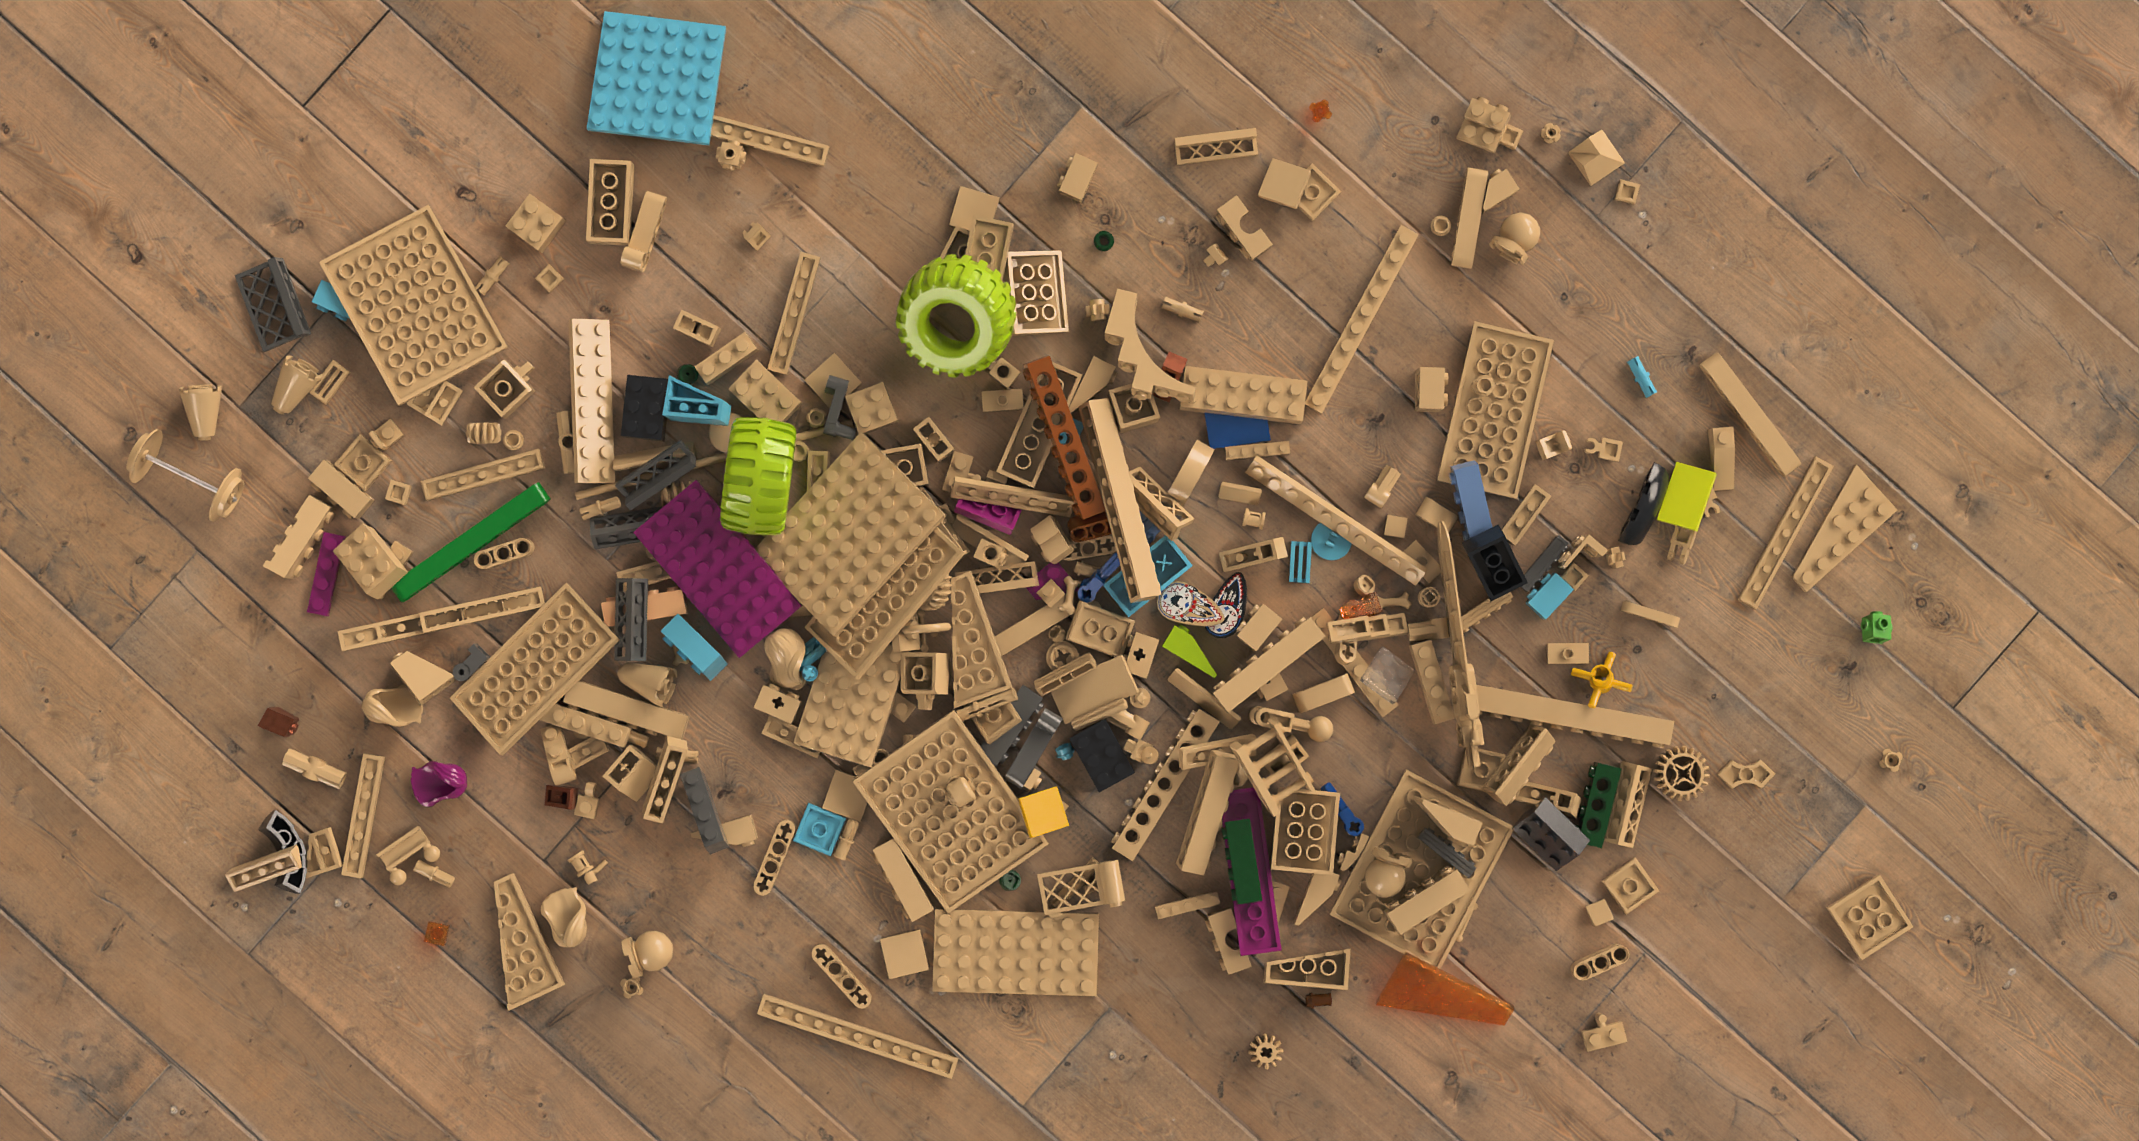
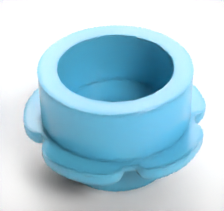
M1071 743L1062 744L1055 749L1057 752L1056 757L1062 760L1070 759L1073 757L1075 748L1071 746Z

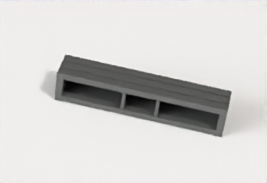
M1560 535L1554 538L1524 574L1528 583L1521 586V588L1525 592H1531L1535 588L1534 584L1544 577L1543 573L1551 569L1553 561L1556 562L1560 558L1559 554L1567 550L1569 543Z
M1424 827L1417 838L1469 878L1476 870L1475 863L1470 859L1468 861L1464 859V854L1460 851L1458 853L1454 851L1455 847L1450 843L1448 845L1444 843L1445 839L1440 835L1438 837L1434 835L1435 831L1430 827L1428 829Z

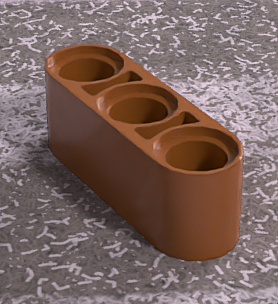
M1106 511L1086 519H1079V516H1074L1067 523L1070 537L1074 542H1084L1112 534Z

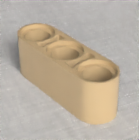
M515 539L479 551L474 556V564L480 569H492L532 555L535 546L530 539ZM522 542L528 544V550L525 553L519 550ZM506 548L509 551V555L503 560L500 557V551ZM486 554L489 557V563L483 566L480 559Z
M1346 673L1292 695L1299 713H1303L1353 694L1355 691L1349 675Z
M1618 943L1607 946L1574 961L1570 967L1571 974L1578 980L1590 979L1625 963L1629 959V950ZM1621 948L1623 950L1622 957L1615 959V950ZM1598 957L1604 958V964L1601 967H1596L1595 960ZM1580 965H1584L1586 968L1585 973L1580 976L1577 975V968Z

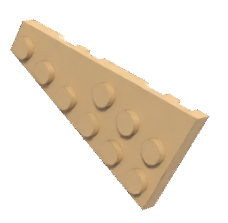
M1857 464L1852 468L1847 481L1844 482L1839 495L1831 505L1808 550L1791 576L1804 592L1810 590L1897 511L1894 505Z
M971 571L951 578L954 708L1013 688Z
M514 873L494 882L508 1011L565 985Z

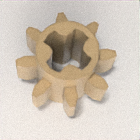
M1104 299L1090 300V306H1085L1086 317L1091 316V321L1093 322L1106 320V315H1110V306L1105 304Z

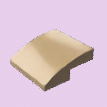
M444 381V383L408 401L407 405L442 426L463 390L448 381Z

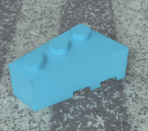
M679 614L661 630L664 635L662 639L670 647L674 645L678 649L676 653L684 661L688 659L693 663L690 667L698 675L703 673L711 681L728 665L724 658Z

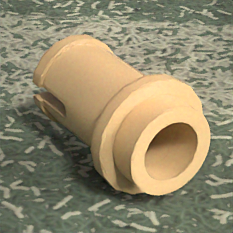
M1081 560V562H1076L1074 573L1077 576L1090 577L1101 567L1085 564Z

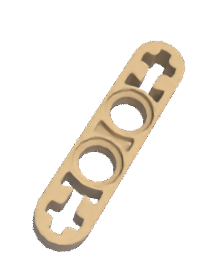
M791 820L781 821L775 830L753 887L758 895H767L775 884L796 832V826ZM787 823L790 824L789 828L792 829V832H787L785 838L789 839L788 843L783 839L776 838L777 834L780 837L782 836L784 830L781 829V826H785ZM776 842H781L784 845L783 853L777 854L774 852L773 845ZM768 861L775 862L777 866L775 872L769 873L765 869ZM764 873L766 876L773 877V880H767L766 885L769 888L760 891L758 883H762L765 878L761 874Z
M826 944L816 945L812 950L814 961L856 1007L861 1009L868 1007L872 996L865 986ZM824 948L826 950L825 956L829 958L831 955L834 959L824 966L823 963L826 960L822 956L819 958L816 956L818 953L816 949L822 950ZM838 963L841 967L840 972L832 974L829 970L830 964ZM844 979H853L854 987L852 989L844 988ZM858 986L861 988L858 990L859 994L862 996L864 994L867 995L866 1004L864 1002L858 1003L859 997L856 993L854 996L850 994Z

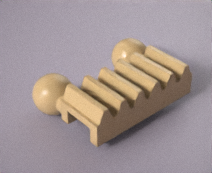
M417 826L376 855L382 859L387 867V871L390 872V881L394 885H402L406 881V873L401 869H397L396 866L421 849H424V858L427 861L435 862L440 857V850L436 846H431V842L420 826Z

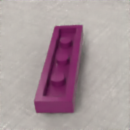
M327 532L323 533L307 609L309 613L329 616L340 566V560L333 550L345 540L346 536Z

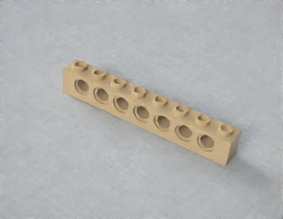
M1199 708L1197 711L1192 710L1187 718L1189 724L1185 729L1182 727L1176 736L1179 740L1175 746L1170 745L1165 753L1167 759L1164 764L1160 762L1155 769L1156 777L1153 781L1149 779L1143 789L1146 793L1142 798H1137L1132 806L1135 809L1131 816L1127 814L1121 824L1124 826L1121 833L1116 832L1111 840V843H1113L1112 849L1131 861L1137 856L1190 769L1182 770L1180 768L1178 771L1173 772L1169 769L1171 761H1179L1180 746L1183 743H1189L1191 746L1207 743L1220 722ZM1195 725L1202 728V734L1199 737L1191 735V728ZM1161 778H1167L1170 781V785L1166 789H1161L1158 786V781ZM1151 795L1159 798V803L1154 807L1147 804V799ZM1139 813H1146L1148 815L1146 823L1140 824L1136 821ZM1134 830L1137 833V838L1134 841H1128L1125 838L1127 831Z

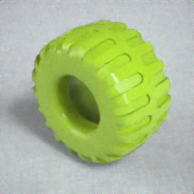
M956 254L946 255L943 259L938 257L931 260L927 265L921 267L907 282L897 306L895 323L896 328L900 329L898 337L901 344L906 343L907 345L905 351L910 357L915 356L918 359L917 364L922 368L928 366L933 369L932 373L941 375L944 372L948 373V377L956 378L960 373H963L964 377L974 375L977 370L979 372L985 370L1005 350L1012 336L1016 320V301L1014 296H1010L1011 287L1007 281L1002 282L1000 279L1002 274L996 268L992 271L987 267V262L981 259L979 262L973 261V256L963 255L961 258H957ZM946 303L961 306L973 319L974 335L965 342L943 335L930 323L929 316L931 310L935 306Z
M740 417L734 420L730 431L722 491L720 522L723 528L748 535H779L784 531L797 434L796 428L792 424L769 418Z

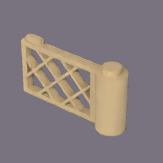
M1118 860L1037 874L1044 914H1049V918L1062 916L1064 911L1103 904L1117 907L1122 905V901H1125ZM1094 868L1096 877L1092 883L1081 877L1086 870ZM1066 873H1072L1078 877L1072 887L1062 881ZM1051 876L1057 880L1052 890L1044 886L1043 877ZM1079 879L1089 885L1084 895L1073 889ZM1059 883L1069 889L1063 899L1054 893ZM1093 888L1099 892L1100 901L1092 902L1085 896ZM1071 891L1081 897L1077 905H1071L1065 901ZM1051 895L1061 901L1055 909H1048L1047 900ZM1083 899L1088 902V903H1083V904H1081V902L1083 901Z

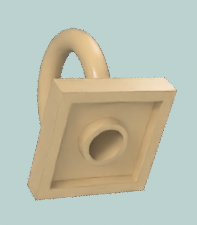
M916 611L892 640L893 652L921 650L919 633L949 631L951 625L949 623L919 625L918 611Z

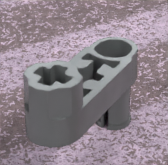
M829 375L825 393L834 396L823 434L833 437L840 436L853 441L857 428L839 424L840 421H838L849 386V380Z

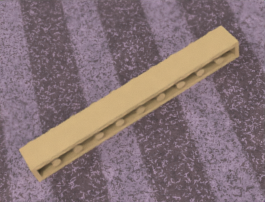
M1109 398L1089 400L1078 408L1130 603L1151 600L1161 595L1160 584L1157 580L1150 546L1147 542L1139 505L1134 494V486L1129 475V467L1126 464L1124 449L1118 434V427L1115 423L1113 408Z
M1476 685L1480 708L1479 715H1482V712L1485 711L1491 712L1490 717L1502 719L1503 715L1511 716L1510 720L1517 722L1529 719L1531 720L1530 724L1543 726V722L1551 724L1550 728L1563 730V726L1571 727V732L1583 734V730L1591 731V735L1603 737L1605 733L1612 735L1611 739L1623 741L1624 737L1632 738L1631 743L1642 745L1644 741L1652 742L1651 746L1664 748V745L1671 744L1675 721L1600 707L1590 708L1584 704Z

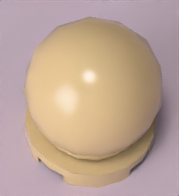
M1521 212L1512 214L1503 221L1500 228V237L1494 236L1489 245L1492 249L1496 247L1502 251L1500 256L1514 264L1520 261V264L1524 265L1528 259V255L1525 252L1532 250L1538 243L1540 226L1537 220L1529 214Z
M1374 846L1371 854L1376 859L1368 865L1365 872L1367 887L1378 897H1393L1401 891L1405 884L1406 874L1404 868L1405 866L1411 867L1412 858L1399 853L1392 856L1387 849Z
M646 931L639 935L636 941H633L631 937L622 941L624 956L628 955L631 965H628V969L633 978L643 976L644 969L651 972L661 970L668 965L673 957V944L671 940L659 931Z

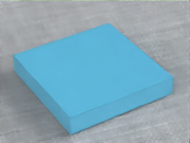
M808 803L793 841L831 856L846 817Z

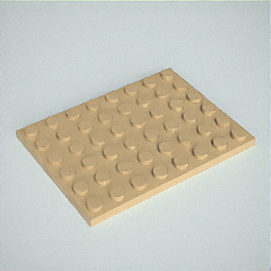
M429 205L319 262L398 406L508 349Z
M860 432L787 513L784 531L779 535H767L755 549L777 574L786 588L836 637L943 521L946 515L864 433Z
M955 710L945 715L853 780V783L947 913L959 907L1049 844L1043 834L1033 838L1029 837L1018 798ZM959 777H964L967 781L971 779L977 789L974 791L975 799L962 807L952 806L944 793L947 791L946 786Z
M1405 769L1329 914L1439 973L1513 833V826ZM1414 795L1482 822L1474 846L1468 844L1467 848L1448 840V835L1444 834L1413 800ZM1424 827L1427 829L1430 827L1435 831L1434 835L1437 837L1440 835L1445 839L1444 843L1447 845L1450 843L1455 847L1454 851L1457 853L1460 851L1465 855L1464 859L1467 861L1470 859L1475 863L1476 870L1469 878L1460 872L1471 891L1400 935L1383 910L1387 908L1385 905L1393 899L1400 900L1403 898V893L1407 890L1419 888L1421 886L1420 882L1424 879L1438 876V871L1445 866L1452 867L1450 863L1417 838ZM1374 846L1387 849L1392 856L1399 853L1412 858L1411 867L1405 866L1404 868L1406 874L1405 884L1401 891L1393 897H1378L1367 887L1365 872L1368 865L1376 859L1371 854Z

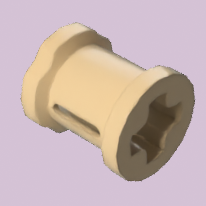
M1245 508L1242 526L1250 525L1262 530L1266 512L1257 513Z
M584 851L567 860L576 869L578 877L594 868L585 858Z

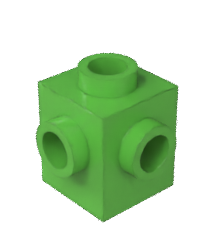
M1873 611L1863 617L1861 622L1862 642L1882 644L1891 640L1893 629L1891 616L1883 615V612Z

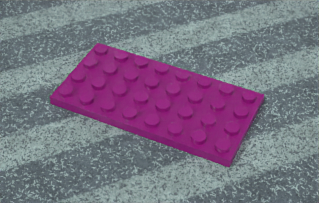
M696 479L633 533L740 658L803 605L786 588L777 574L742 533L723 528L720 522V506Z

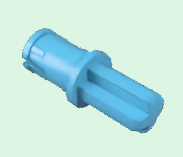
M807 665L802 670V677L806 681H813L818 676V670L813 665Z

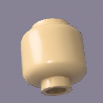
M959 777L946 786L947 791L944 793L952 806L962 807L975 799L974 791L977 789L971 779L967 781L964 777Z

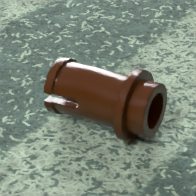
M1311 992L1305 996L1306 1007L1311 1009L1318 1006H1332L1331 993L1313 994Z

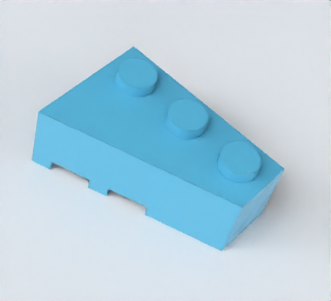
M669 375L663 416L670 421L729 425L731 405L716 396Z

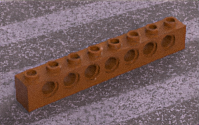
M1044 356L1023 364L1025 368L1022 370L1024 378L1030 382L1032 387L1029 391L1032 399L1036 400L1039 406L1037 413L1040 420H1044L1046 426L1044 433L1047 439H1051L1053 445L1051 452L1055 459L1058 458L1060 464L1058 471L1060 476L1066 480L1065 490L1068 497H1072L1074 502L1072 509L1075 516H1079V519H1086L1106 511L1051 357ZM1041 374L1046 377V383L1043 386H1040L1037 382V378ZM1047 394H1051L1053 397V402L1049 406L1044 402ZM1055 413L1060 416V422L1057 425H1054L1051 421V417ZM1064 432L1067 435V441L1061 444L1058 437ZM1068 452L1074 454L1072 463H1068L1065 459ZM1079 471L1081 480L1076 483L1073 481V474ZM1085 490L1088 493V499L1082 502L1080 500V493Z

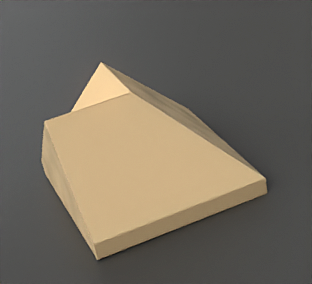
M1603 130L1590 136L1568 152L1590 186L1625 163Z

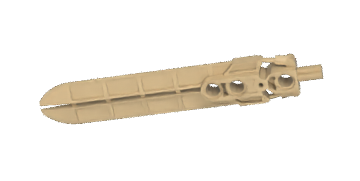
M1440 521L1437 527V548L1453 665L1449 666V681L1454 717L1457 720L1458 747L1466 748L1468 768L1480 766L1478 746L1484 745L1482 724L1479 719L1480 708L1473 665L1467 663L1450 537L1444 521Z

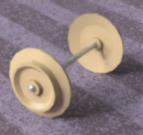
M156 429L150 434L145 433L138 439L127 460L126 468L130 472V482L137 483L140 481L153 463L216 493L209 511L210 521L215 522L220 517L226 518L234 510L244 490L241 469H233L225 477L220 487L216 488L156 458L163 439L161 430Z

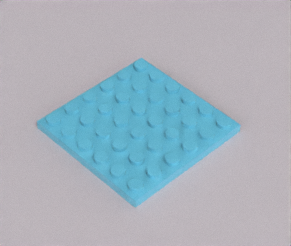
M604 11L587 130L709 145L726 26Z

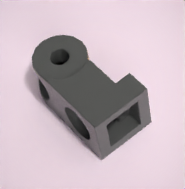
M478 643L473 644L468 649L471 655L463 663L457 664L453 668L452 673L456 680H468L490 658Z

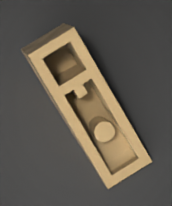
M1095 356L1093 357L1069 407L1071 414L1078 410L1080 405L1091 400L1105 389L1108 383L1113 384L1118 374L1115 372L1116 366Z
M1733 427L1709 429L1708 440L1711 471L1717 474L1713 489L1714 491L1734 489Z
M1283 537L1219 552L1224 572L1288 557Z
M1527 782L1516 793V801L1534 806L1546 797L1564 816L1577 819L1582 802L1577 793Z
M752 814L722 823L728 844H742L743 847L755 844L754 840L758 839ZM699 831L690 833L692 838L702 839Z
M1333 872V875L1311 874L1293 921L1295 925L1299 926L1333 894L1334 890L1338 891L1341 883L1339 874Z

